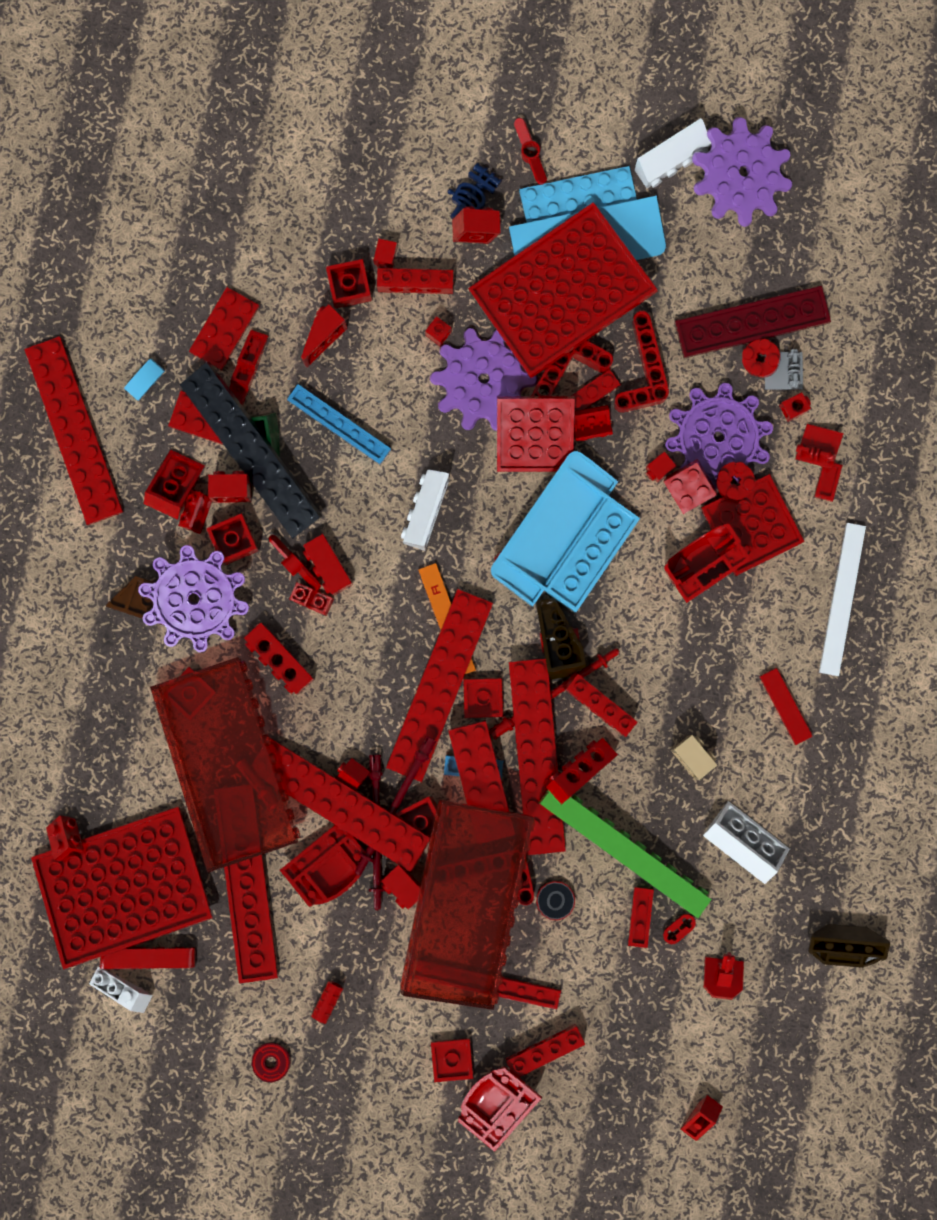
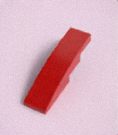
M250 330L237 359V366L229 389L242 406L251 388L268 340V335L254 330Z

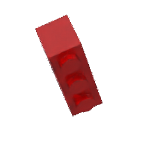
M323 534L303 545L305 550L302 552L308 561L312 560L315 566L312 569L317 578L321 576L325 583L322 586L327 594L331 592L332 596H335L353 585Z

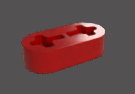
M690 914L679 916L664 929L663 939L668 944L678 943L695 928L696 922L694 917ZM683 918L691 919V926L689 928L687 926H684L682 929L679 928L683 924ZM678 929L679 931L675 934L676 939L668 940L667 937L669 935L667 932L669 930L674 932Z

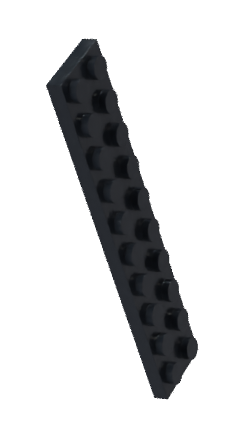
M210 361L204 363L180 384L242 471L250 477V482L292 539L322 517V514Z

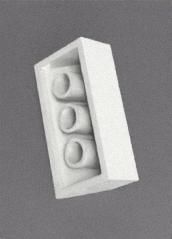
M700 118L637 159L635 172L646 188L658 186L662 182L661 179L666 176L670 178L678 172L677 169L680 167L686 168L693 163L692 156L695 152H709L711 142L707 137V130L703 120Z
M427 470L426 474H422L419 483L422 485L421 490L416 492L413 500L416 503L414 510L410 509L407 518L410 521L408 528L404 527L401 538L404 539V544L426 550L450 480L448 473Z
M729 801L703 835L764 884L778 872L790 850Z

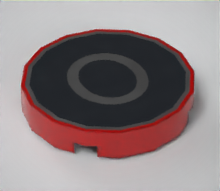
M552 881L540 888L536 903L538 910L543 916L550 920H561L571 914L575 906V897L568 885L563 882Z

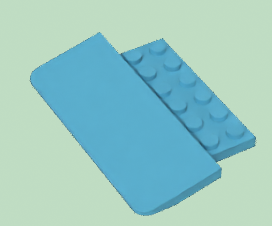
M629 166L519 189L526 223L509 226L514 256L593 202L636 260L658 256L665 251L666 243L657 196L637 200Z
M571 452L493 563L491 574L497 581L530 606H534L542 592L545 591L573 612H577L640 518L609 496L618 483L616 479L581 452Z

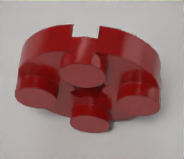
M768 339L755 340L748 344L742 352L744 368L750 375L759 378H766L774 374L781 361L779 349ZM759 354L767 356L764 358V363H761V361H756V359H758Z
M731 462L724 465L716 479L718 492L724 498L733 501L745 499L755 486L754 474L743 462ZM732 477L740 479L739 486L730 483L733 480Z

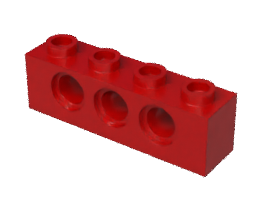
M377 268L378 292L453 294V270Z
M259 623L244 637L247 641L245 643L246 647L252 653L256 651L260 655L258 657L260 662L265 667L269 665L273 669L271 671L273 676L278 681L282 679L286 683L284 687L291 695L293 693L299 695L315 680L262 623ZM264 641H268L270 644V648L267 651H261L260 645ZM276 655L283 657V662L280 665L273 663ZM289 669L296 671L294 679L290 680L286 677V672Z
M574 673L562 687L624 737H627L637 724L634 718L579 674Z
M603 737L598 742L593 740L586 746L588 749L586 752L580 751L574 757L575 762L569 761L562 767L563 772L561 774L557 771L549 778L551 783L546 788L561 805L618 755Z
M574 1024L507 1057L506 1063L511 1072L521 1077L584 1046L585 1042L577 1025Z

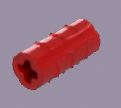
M329 980L325 989H323L316 1007H314L315 1009L311 1017L320 1023L326 1024L344 988Z

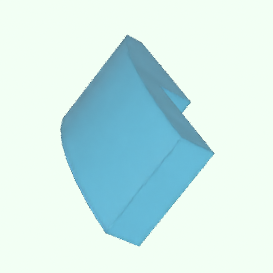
M150 358L124 389L139 401L150 387L157 382L165 370Z

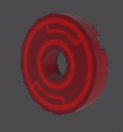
M269 1042L262 1044L256 1049L252 1056L251 1066L257 1078L264 1082L273 1083L286 1076L290 1069L291 1059L289 1052L282 1045ZM268 1057L275 1058L277 1062L275 1067L270 1068L266 1065Z

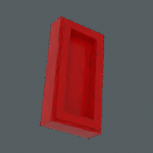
M834 463L832 469L821 468L814 497L833 502L843 465Z

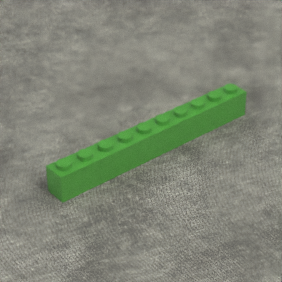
M549 790L546 791L539 801L542 806L696 918L700 917L712 900L707 896L709 892L700 886L698 889L691 884L694 881L685 875L681 878L676 874L678 871L669 863L667 866L660 862L662 858L654 852L651 855L644 851L646 847L639 841L633 843L629 840L630 835L622 829L618 832L613 828L615 824L607 818L604 820L598 817L599 812L592 807L585 808L582 805L584 801L577 796L570 797L561 805Z

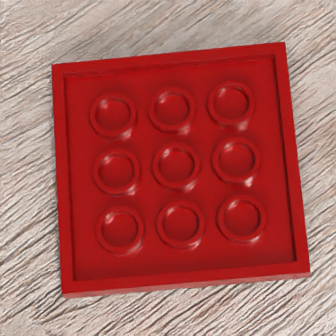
M497 396V472H557L566 457L574 450V396Z
M770 474L756 480L752 492L743 500L733 501L722 497L701 508L711 530L723 524H730L741 540L740 544L751 558L750 561L733 572L735 576L805 542Z

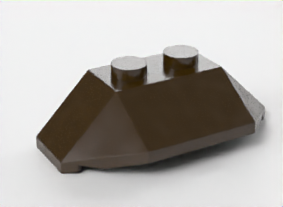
M827 924L811 934L808 952L825 965L864 968L880 960L887 959L890 941L868 927Z

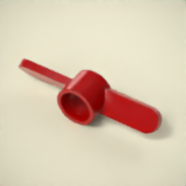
M517 118L514 126L522 144L521 157L523 161L530 164L536 182L543 185L547 181V177L539 159L540 146L532 140L526 121L522 118ZM528 147H533L537 150V154L534 157H528L524 154V150Z
M270 535L268 538L269 542L285 558L280 563L293 577L299 573L312 589L318 591L321 588L318 580L277 536Z

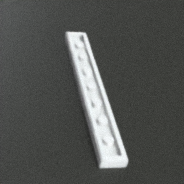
M846 523L819 673L839 676L866 526Z

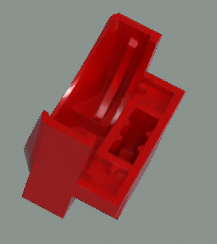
M723 524L705 533L677 552L665 563L664 569L673 586L678 590L685 602L688 603L750 561L751 558L740 544L741 540L730 524Z

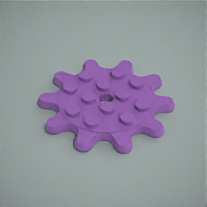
M737 117L733 120V129L728 135L723 134L717 127L709 128L707 137L712 144L711 150L707 153L698 151L693 154V163L703 168L705 172L704 178L694 185V192L700 196L711 194L714 197L715 204L711 210L714 218L720 219L727 211L733 210L738 215L739 224L746 227L751 224L752 213L755 209H761L767 216H774L777 213L773 194L776 191L787 192L792 187L791 180L783 177L780 173V166L790 159V152L785 148L774 150L771 147L770 138L773 135V129L770 126L764 125L757 133L752 134L747 128L746 120L742 117ZM741 166L746 167L747 176L745 177L739 173Z
M467 328L463 334L465 343L461 348H454L449 344H444L440 347V355L446 359L447 367L443 371H434L430 375V381L434 385L445 387L447 392L446 396L438 403L439 410L447 413L452 409H459L463 414L461 425L465 430L473 429L477 420L485 418L490 422L492 429L497 431V396H521V391L524 388L537 385L538 377L535 375L533 378H530L522 370L521 364L512 351L506 347L505 341L497 330L493 332L489 340H482L474 328ZM481 374L489 376L490 379L487 383L484 384L479 381L478 378Z
M728 383L721 384L717 395L713 398L706 397L699 388L692 389L689 393L692 408L689 411L673 409L670 412L669 418L679 426L680 432L676 437L669 438L665 443L668 451H680L685 455V462L681 465L680 469L698 459L715 489H717V475L724 465L731 462H743L746 466L750 462L765 464L770 458L769 453L759 446V439L770 435L773 431V425L768 421L759 422L755 420L753 412L759 405L758 398L748 396L742 402L735 401L732 397V386ZM721 432L724 435V440L716 442L714 434ZM733 477L737 484H739L740 479Z
M184 545L180 549V560L175 564L167 562L162 557L154 559L153 568L159 574L158 580L155 583H142L139 586L140 595L150 598L154 603L153 608L144 614L143 622L149 626L157 623L165 625L167 632L164 636V643L167 646L173 647L181 638L187 637L192 640L193 647L197 652H204L208 646L207 638L211 634H218L224 640H230L234 637V629L229 625V618L235 614L244 615L249 610L246 602L240 601L234 596L235 589L243 585L245 577L240 572L228 575L221 570V565L224 561V555L221 551H213L208 559L199 560L195 556L194 548L190 545ZM192 593L197 594L200 599L197 603H192L189 600V595Z

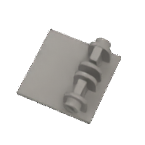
M792 349L790 352H780V364L774 374L765 378V390H803L802 352H798L797 349Z

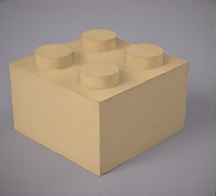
M689 735L672 748L671 752L694 780H700L717 766L715 763L717 759L710 751L704 750L702 747L704 743L698 736Z

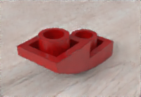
M296 582L289 600L327 616L334 598Z

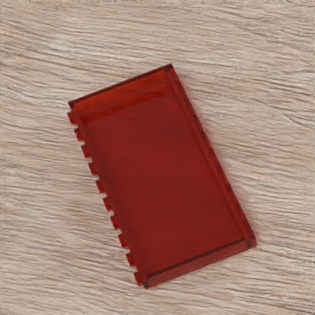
M239 657L150 687L207 873L298 843V838H301L298 827H295L293 819H295L293 810L287 804L289 800L287 791L283 790L281 782H283L282 775L275 766L277 763L274 752L271 753L269 747L271 745L270 737L268 734H265L263 728L265 726L264 718L262 715L259 716L257 708H260L259 702L252 694L254 689L253 683L246 675L248 671L245 660L241 661Z
M439 800L400 983V993L402 996L494 1010V1005L498 1003L499 999L498 986L502 984L503 980L502 967L505 966L507 961L506 948L509 947L511 942L510 929L513 928L515 923L514 910L519 904V897L517 895L523 885V878L521 876L527 865L526 852L529 851L531 846L530 833L533 832L535 827L533 816Z

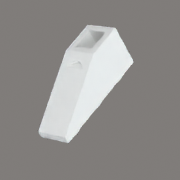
M99 966L89 983L117 1003L134 1012L144 1013L153 996L127 980L105 969H100Z

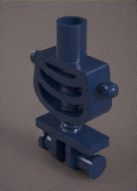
M476 163L473 171L480 175L477 176L472 171L468 173V177L476 182L475 186L470 183H461L456 191L452 189L447 191L449 195H453L452 202L457 205L450 215L451 219L464 207H474L472 201L477 206L475 209L482 210L485 207L486 199L481 190L485 188L494 194L495 188L489 183H493L497 188L501 184L502 179L497 178L494 172L491 174L487 173V167L483 168L480 163ZM477 195L480 196L482 200L481 203H479V200L476 198Z

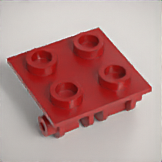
M807 424L801 443L797 445L795 460L832 469L844 433Z

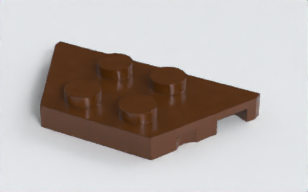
M135 576L106 604V607L143 619L144 614L153 608L154 603L150 598L140 595L139 586L142 583L155 582Z

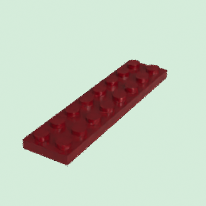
M818 286L677 320L674 324L683 359L751 343L758 339H768L830 324L831 318L823 288Z

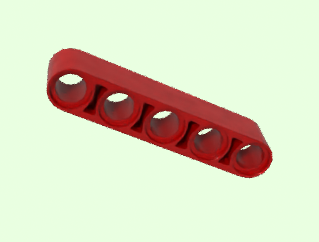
M195 947L123 949L100 957V969L195 968Z

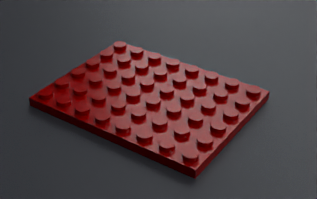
M594 202L468 288L530 378H533L658 292L655 285Z
M175 807L82 839L84 850L82 852L72 851L61 861L54 860L52 850L31 857L64 970L213 919L180 807Z

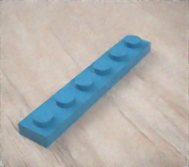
M299 384L288 397L287 401L379 465L382 464L391 451L390 447Z

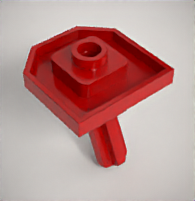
M731 952L724 954L723 959L705 957L704 989L712 998L734 999L743 991L744 961H736L735 956Z

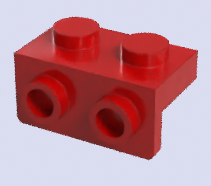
M608 405L574 411V437L576 441H585L613 434Z
M191 490L186 499L184 511L180 516L179 527L196 534H201L212 503L208 496Z
M60 815L46 827L54 860L61 861L72 851L82 852L84 850L75 818Z

